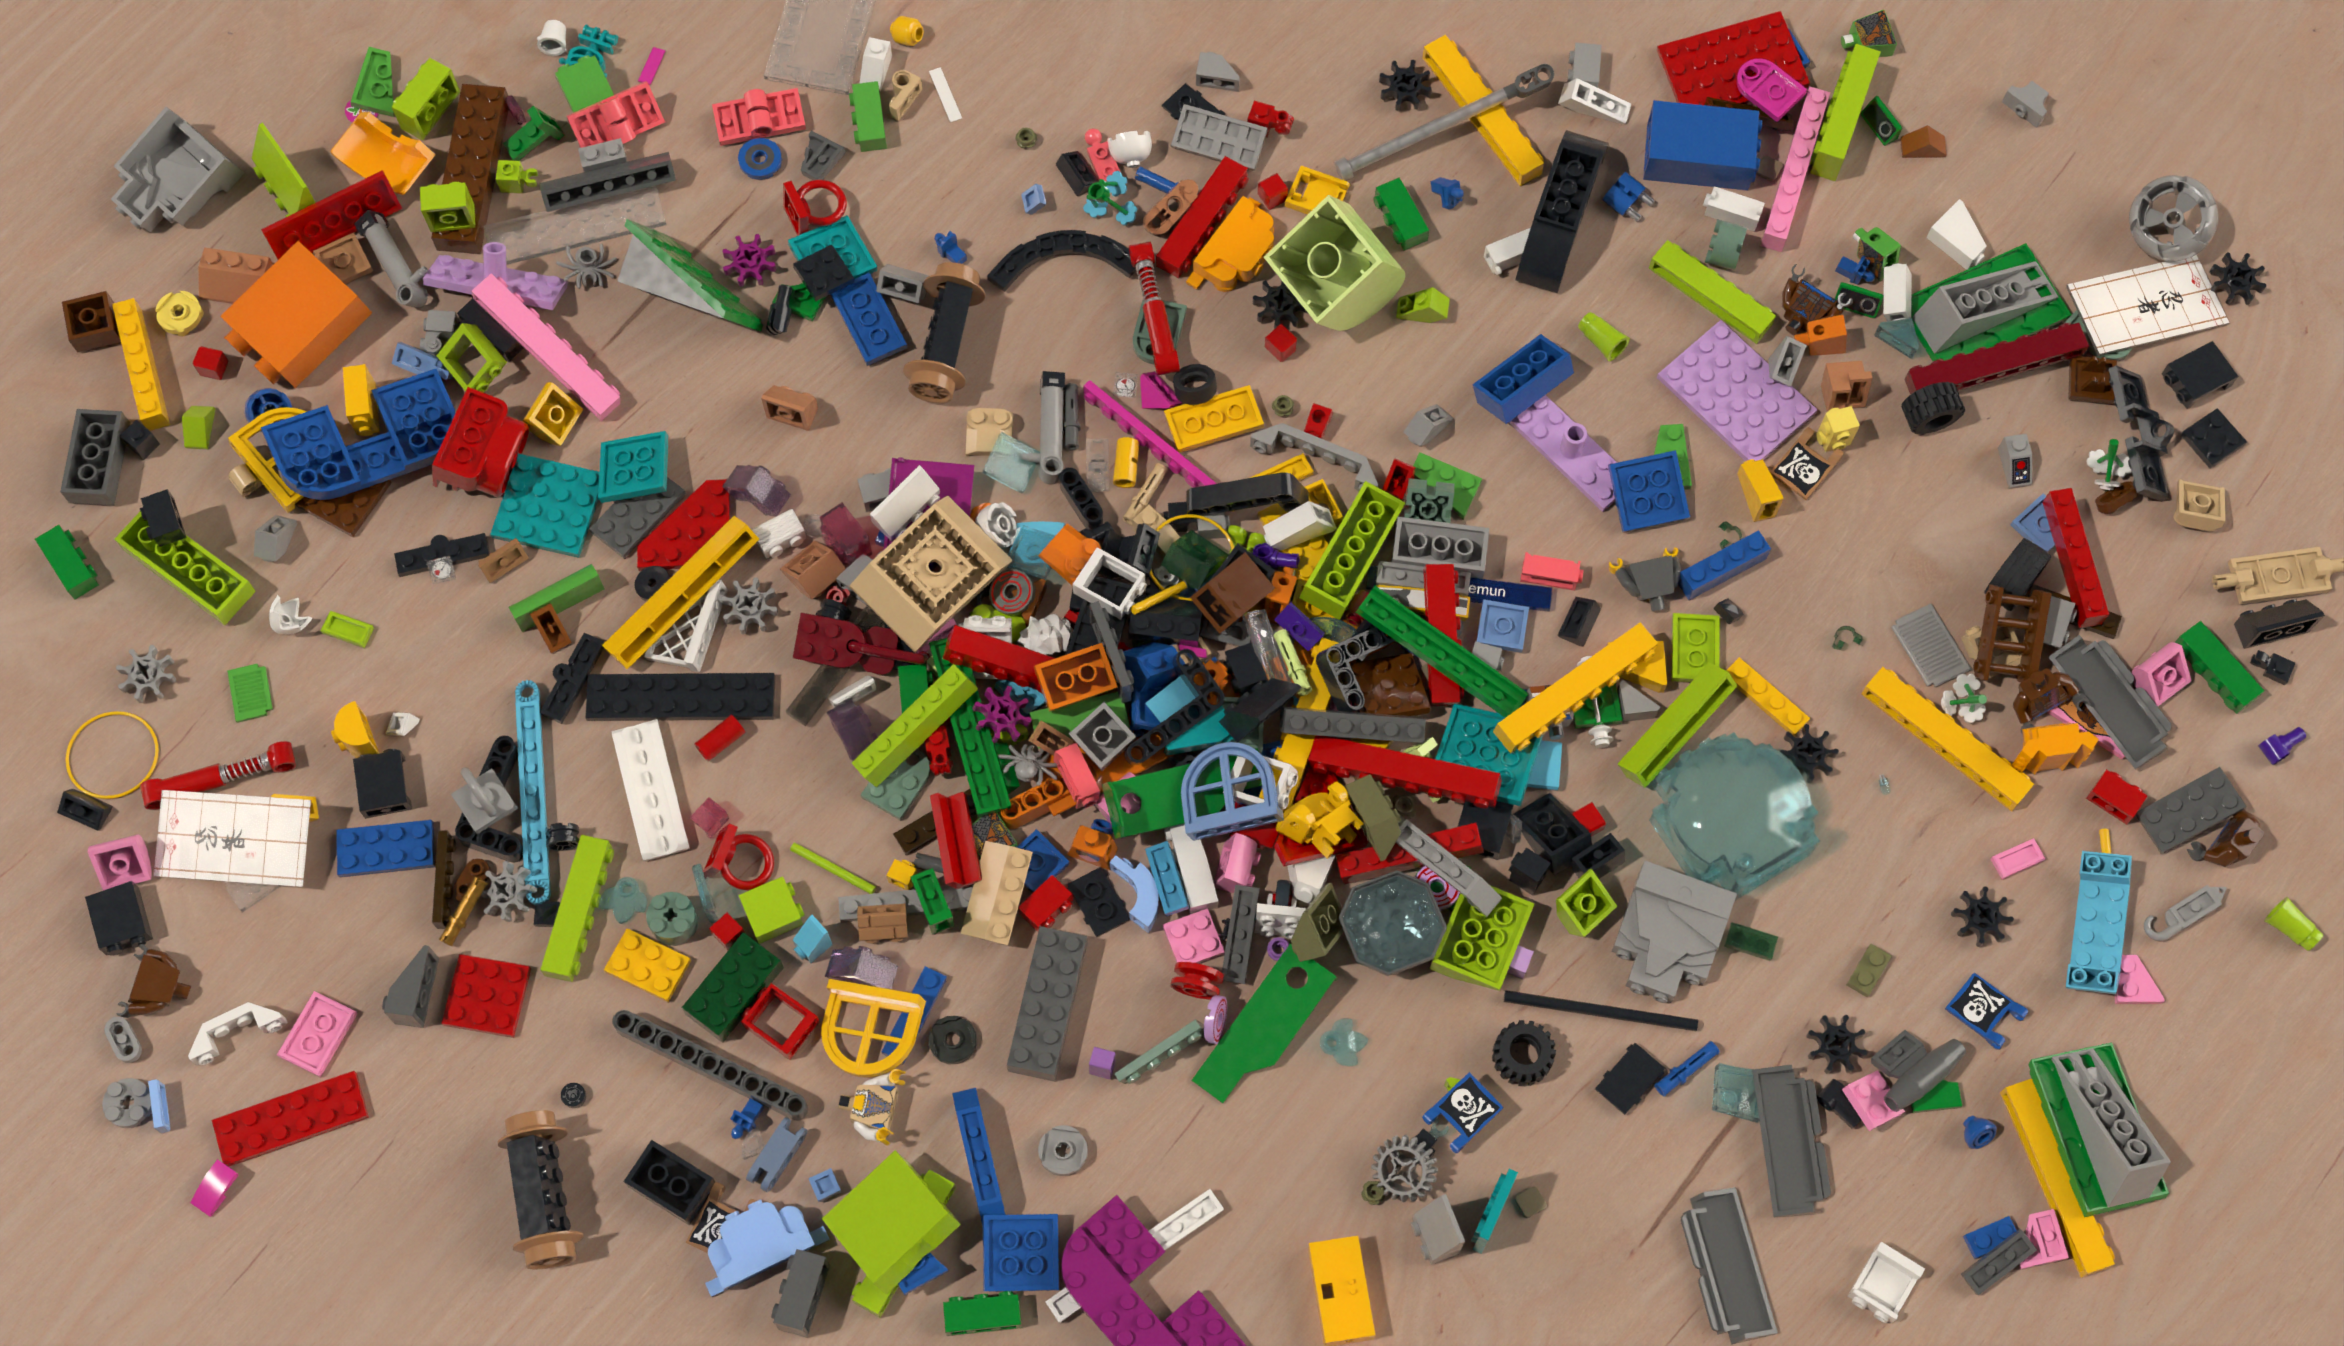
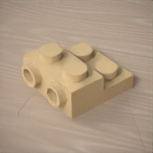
M1979 625L1967 629V635L1961 637L1969 658H1974V660L1977 659L1982 631ZM1997 626L1995 640L2019 643L2013 628ZM1993 649L1991 663L2017 666L2020 664L2022 654L2021 652ZM1989 672V678L2000 673Z

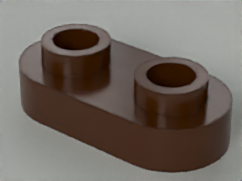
M2133 482L2120 483V487H2114V490H2108L2097 497L2095 500L2097 510L2104 514H2111L2124 504L2133 501L2139 494L2135 490Z
M477 858L467 863L453 887V896L459 903L465 893H461L462 888H469L474 876L486 882L489 879L485 873L491 870L486 861ZM475 867H481L478 873H473Z

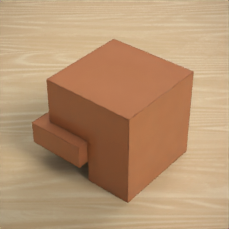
M1862 361L1826 363L1821 390L1827 411L1833 408L1842 409L1849 406L1861 408L1866 406L1873 378L1871 371L1865 372Z

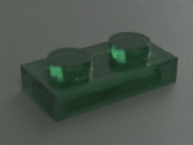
M1731 922L1724 947L1771 961L1778 936Z

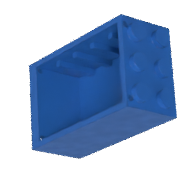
M1653 100L1647 122L1643 180L1708 187L1715 186L1718 188L1748 191L1751 182H1755L1756 172L1759 171L1760 158H1757V152H1760L1761 139H1758V133H1761L1762 129L1759 111Z

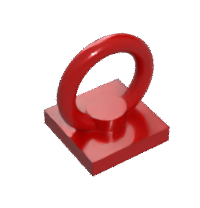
M812 180L803 184L797 191L792 181L783 183V207L797 236L808 232V224L814 226L834 224L842 218L846 211V196L843 190L833 182ZM813 189H827L837 197L838 207L830 216L815 217L811 215L809 205L804 196Z
M729 823L719 831L702 875L711 878L720 872L729 885L740 890H752L765 884L771 877L774 869L772 850L758 836L752 834H739L735 836L738 827ZM739 844H752L759 848L764 856V870L754 880H740L728 868L735 854L736 846Z

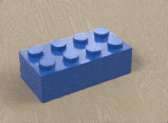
M1540 334L1472 385L1477 403L1507 424L1574 374L1570 354Z

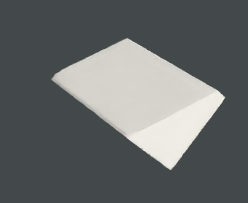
M865 676L828 699L835 711L838 712L875 691V681L872 677Z

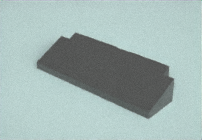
M2078 635L2049 656V659L2059 672L2068 674L2079 688V693H2083L2088 698L2090 706L2086 701H2083V703L2135 770L2168 750L2161 739L2169 735L2167 732L2171 730V723L2143 688H2136L2134 690L2130 684L2134 682L2133 674L2106 641L2101 640L2098 643L2094 641L2087 646L2082 637Z
M1792 1064L1753 1069L1773 1216L1775 1218L1816 1215L1814 1202H1823L1824 1198H1828L1831 1195L1825 1148L1822 1143H1815L1814 1136L1819 1135L1822 1130L1815 1084L1810 1080L1806 1081L1805 1078L1795 1079Z
M1736 1187L1707 1191L1691 1198L1690 1201L1693 1209L1683 1213L1681 1224L1692 1263L1695 1268L1699 1269L1701 1275L1698 1279V1284L1712 1330L1716 1331L1717 1335L1728 1332L1731 1345L1777 1334V1328Z

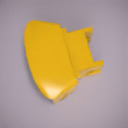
M1334 782L1328 786L1329 794L1316 793L1309 795L1283 813L1284 821L1277 822V832L1300 844L1312 842L1327 859L1334 852L1331 846H1336L1341 839L1345 838L1349 843H1352L1357 835L1349 825L1352 824L1359 830L1364 823L1349 808L1351 803L1348 792L1339 782Z

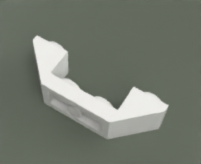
M247 1002L203 1023L188 1057L196 1065H206L212 1062L214 1057L220 1055L213 1038L223 1037L230 1032L229 1030L237 1026H246L254 1018L258 1027L264 1033H274L288 1022L279 1012Z

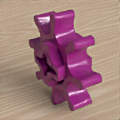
M759 234L755 235V239L751 244H744L741 241V237L739 235L736 236L738 249L735 251L722 250L725 259L733 260L730 265L723 267L725 275L729 276L734 272L740 273V276L737 278L740 287L744 286V281L748 277H755L758 285H763L760 273L763 270L776 272L775 263L766 261L767 257L775 255L774 246L770 245L765 249L759 248L761 244Z
M1007 686L1003 697L996 696L992 688L988 687L984 696L989 700V704L976 702L972 708L973 711L981 712L985 716V720L979 721L976 725V730L979 731L986 726L994 730L992 742L997 743L999 740L1000 732L1009 733L1012 740L1017 741L1020 733L1016 730L1015 725L1021 724L1028 727L1032 721L1030 717H1024L1019 712V709L1026 707L1028 699L1024 698L1021 702H1014L1010 698L1011 686Z

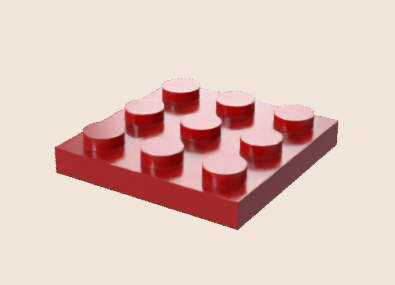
M459 954L441 1024L447 1027L514 1038L531 967Z

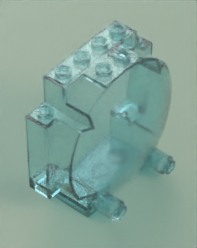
M1735 732L1728 736L1723 734L1713 740L1711 738L1705 739L1698 745L1699 748L1691 751L1689 749L1679 756V761L1675 764L1676 767L1671 770L1666 768L1659 772L1653 787L1664 803L1652 810L1653 813L1649 821L1687 876L1706 883L1717 879L1723 889L1737 893L1736 901L1809 857L1820 840L1814 833L1815 824L1813 822L1818 815V811L1811 803L1807 785L1794 764L1770 744L1761 743L1755 746L1749 739L1738 738Z

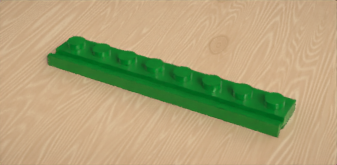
M1377 586L1373 587L1356 611L1358 615L1505 718L1519 709L1529 694Z
M948 637L929 642L938 678L953 665L948 660L943 659ZM955 665L976 685L971 668ZM977 690L950 716L977 815L982 817L1000 812L1003 809H1011V803L989 727L986 726L979 731L976 730L978 722L985 720L983 713L975 712L972 709L976 702L981 703Z

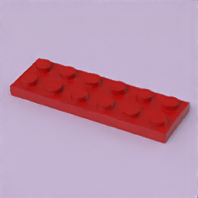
M381 170L261 230L279 260L297 241L311 253H314V250L358 231L354 223L367 210L383 213L387 217L403 208L385 173Z
M351 1071L213 1119L212 1124L222 1162L229 1167L367 1119L369 1115L357 1073Z

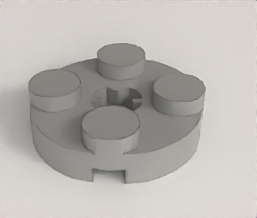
M126 1078L111 1083L102 1102L106 1119L121 1128H134L142 1124L141 1122L152 1113L148 1086L140 1080ZM131 1097L130 1099L134 1100V1105H130L129 1109H124L123 1102Z
M1060 1125L1043 1135L1039 1142L1038 1153L1046 1170L1058 1176H1068L1077 1173L1084 1165L1088 1155V1148L1084 1137L1077 1129L1067 1125ZM1065 1144L1067 1149L1070 1148V1153L1065 1154V1157H1060V1153L1057 1154L1056 1149L1061 1148Z

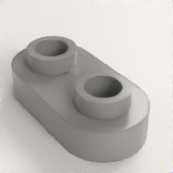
M122 1017L111 1018L106 1023L104 1032L115 1055L125 1063L136 1061L141 1056L142 1047L131 1024ZM123 1027L122 1033L116 1034L117 1029ZM133 1048V1052L127 1055V1050Z

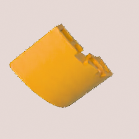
M360 112L330 151L335 158L364 179L383 170L394 193L404 195L435 156L420 140L411 139L404 135L398 138L391 134L393 130L370 112Z

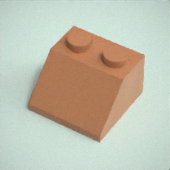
M773 385L761 398L767 418L809 431L818 410L817 400L813 395L806 392L802 394L795 392L787 386L779 387Z
M813 541L780 568L782 573L796 588L810 599L821 596L830 584L837 582L836 578L846 569L832 549L817 541Z

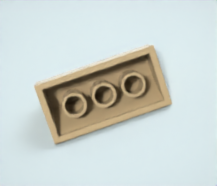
M985 841L979 863L982 880L973 885L961 934L1008 946L1033 852Z

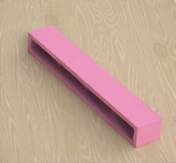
M1810 86L1808 88L1760 245L1762 247L1779 252L1783 250L1830 92Z
M492 273L471 291L473 299L589 411L602 421L621 404L620 392L612 384L608 386L603 381L604 377L598 370H592L588 367L587 360L581 354L576 355L571 350L572 346L564 338L560 340L555 335L556 331L548 323L544 324L539 319V314L530 307L528 309L523 304L524 300L516 292L512 294L507 289L508 285L501 277L496 278Z

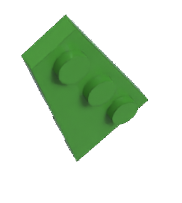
M369 47L351 99V106L394 117L392 109L391 54L389 51Z
M1683 424L1661 425L1654 455L1676 450L1684 490L1691 489L1692 483Z
M1419 452L1413 465L1416 467L1414 479L1427 480V486L1436 487V482L1453 483L1454 498L1452 508L1464 520L1482 482V478Z

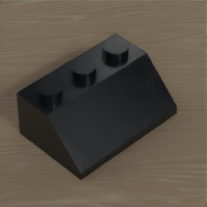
M1137 595L1133 602L1136 604L1151 596ZM1168 598L1137 614L1131 612L1128 640L1168 645L1181 644L1198 648L1202 612L1193 601Z
M2292 599L2286 601L2281 606L2276 607L2272 604L2262 608L2261 611H2245L2240 614L2234 626L2243 648L2246 649L2309 633L2325 615L2322 610L2307 599L2301 601Z
M1275 678L1269 679L1266 683L1260 681L1251 689L1252 694H1249L1247 691L1237 700L1239 703L1237 706L1233 702L1223 711L1225 716L1219 723L1238 743L1281 709L1302 687L1299 684Z

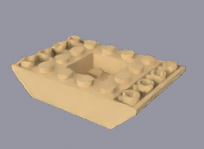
M946 496L933 504L873 559L849 587L916 653L999 573L1010 565L1013 560L949 496ZM931 562H936L940 565L941 571L934 573L930 571L928 565Z

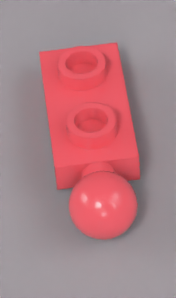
M1092 128L1085 133L1086 143L1092 146L1087 148V153L1098 180L1103 179L1107 181L1108 175H1112L1113 172L1120 170L1116 161L1110 155L1108 142L1100 143L1102 140L1101 132Z

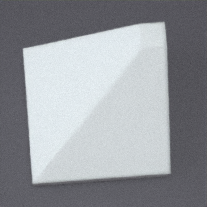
M393 713L386 734L405 736L419 723L420 719L410 713Z

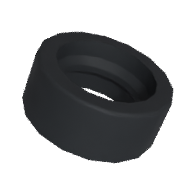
M1191 364L1184 366L1173 377L1175 395L1182 403L1189 405L1202 404L1212 399L1217 392L1215 373L1213 369L1206 365ZM1193 381L1206 382L1204 385L1196 388L1184 387V385Z

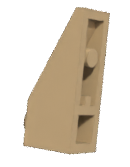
M1148 505L1133 519V531L1136 532L1138 524L1143 523L1156 530L1166 519ZM1168 523L1159 530L1160 536L1156 552L1173 565L1178 572L1183 574L1198 560V557Z

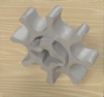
M757 577L753 578V585L749 589L741 588L738 581H734L733 585L738 591L737 595L733 598L721 597L723 605L733 607L730 613L723 616L725 623L729 624L734 619L741 620L742 623L739 629L743 635L746 634V627L750 623H757L761 631H765L766 626L762 621V617L766 614L778 615L777 607L766 605L769 599L776 597L775 590L770 588L765 593L758 592L757 589L760 586V582Z
M154 645L149 646V652L144 657H138L135 650L130 649L129 653L133 657L132 664L127 667L116 666L120 674H128V679L124 683L119 684L118 688L123 693H126L131 688H137L134 698L139 703L143 702V696L148 691H154L155 695L162 699L164 695L159 691L160 684L164 681L176 682L173 674L164 673L165 668L173 664L174 660L170 655H166L161 660H156L158 650ZM143 669L147 670L149 679L146 678Z
M504 861V869L500 876L497 877L491 871L485 873L492 883L488 890L482 892L481 897L485 899L491 898L490 905L484 909L485 914L494 916L501 909L500 918L511 922V913L515 907L524 912L529 911V907L523 903V898L529 892L536 893L537 888L530 884L524 886L525 878L531 873L529 869L520 867L519 871L513 875L514 864Z

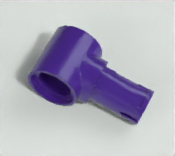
M1267 543L1258 544L1253 549V553L1274 569L1278 567L1298 568L1300 556L1297 553H1282L1279 550H1273V547Z
M2297 727L2284 736H2277L2276 734L2270 736L2260 743L2258 747L2269 762L2275 765L2290 754L2289 751H2291L2293 746L2306 738V733L2302 728Z

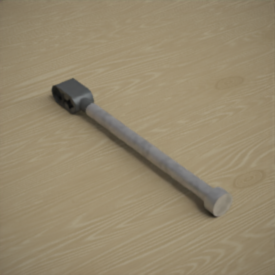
M1548 64L1536 66L1519 74L1514 83L1350 160L1343 157L1334 162L1338 175L1345 181L1354 177L1353 172L1516 96L1525 98L1541 91L1551 84L1554 78V70ZM1538 73H1546L1549 79L1541 80L1538 77ZM1521 82L1523 85L1528 84L1526 89L1524 86H1519Z

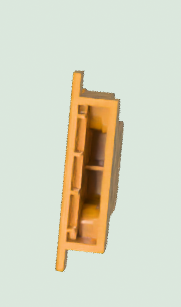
M1242 196L1193 261V272L1186 280V284L1194 289H1198L1204 279H1207L1214 284L1217 290L1229 292L1236 287L1237 279L1242 282H1248L1254 275L1258 276L1264 266L1263 263L1266 261L1264 256L1274 246V221L1270 214L1259 208L1261 203L1251 197L1246 198Z

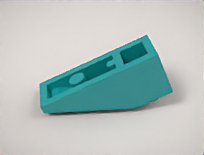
M1220 706L1166 745L1164 749L1165 755L1204 750L1217 744L1234 741L1233 737L1219 723L1225 716L1223 712L1225 709Z

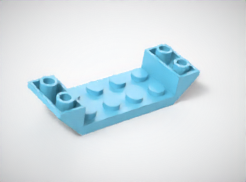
M2082 851L2079 872L2080 886L2066 989L2108 994L2117 993L2130 893L2132 856Z

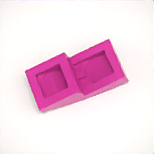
M217 1159L202 1180L190 1203L211 1217L226 1198L224 1194L239 1174Z

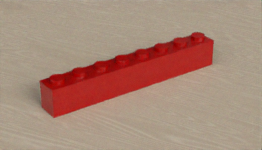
M1315 735L1308 759L1311 768L1319 773H1327L1329 771L1336 773L1337 776L1342 778L1352 776L1359 779L1371 774L1375 782L1379 781L1388 788L1398 786L1411 793L1421 791L1428 793L1429 796L1434 798L1444 796L1451 798L1452 801L1457 803L1471 802L1480 808H1488V806L1495 808L1502 782L1501 775L1497 772L1329 736Z

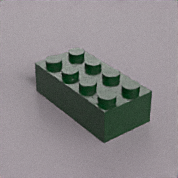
M743 932L681 1008L686 1016L723 1043L743 1019L742 1015L749 1006L753 1007L757 1002L759 992L764 987L768 988L784 969L780 959Z

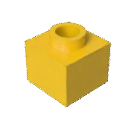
M894 859L886 875L888 882L904 890H911L913 883L910 876L918 874L916 868H914L915 865L904 859L902 861Z

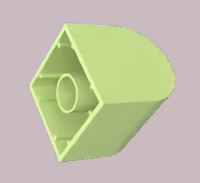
M1330 195L1322 200L1264 256V259L1313 320L1319 325L1338 331L1351 329L1375 315L1396 295L1405 280V271L1352 206Z

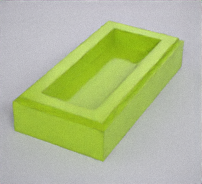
M333 611L329 612L321 628L322 634L365 648L374 630V627L370 624Z

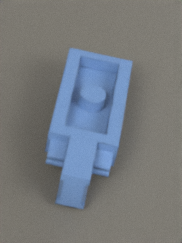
M403 342L397 343L391 364L417 375L437 368L441 378L445 380L453 379L452 374L438 357Z

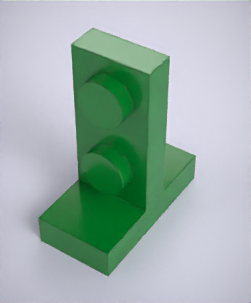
M535 106L527 110L532 120L503 143L514 161H520L549 136L557 140L565 136L557 121Z
M931 868L910 876L932 935L954 927L950 908H948L934 869Z

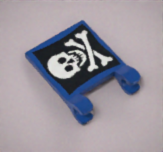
M1976 973L1971 975L1945 1008V1010L1982 1036L1997 1050L2003 1046L2005 1038L1992 1031V1029L2004 1014L2009 1011L2014 1018L2022 1021L2028 1013L2024 1006L2012 1001Z
M1469 1072L1430 1108L1422 1118L1426 1124L1430 1125L1442 1114L1461 1134L1450 1144L1451 1150L1454 1153H1459L1504 1107Z

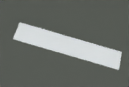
M941 67L929 71L950 122L962 119Z

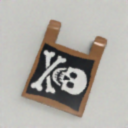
M1809 427L1803 431L1798 440L1770 472L1773 477L1805 500L1811 496L1831 470L1840 462L1844 454L1840 449H1836L1829 459L1826 460L1809 448L1806 444L1812 439L1814 430Z
M719 1182L714 1183L709 1197L686 1241L687 1244L708 1253V1248L713 1241L722 1239L720 1226L726 1221L725 1216L736 1211L718 1202L726 1189L723 1184ZM750 1199L745 1208V1211L749 1210L748 1205H750L753 1202H756V1200Z

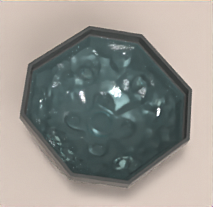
M1398 870L1352 887L1339 915V921L1356 963L1386 976L1433 960L1447 929L1429 883Z

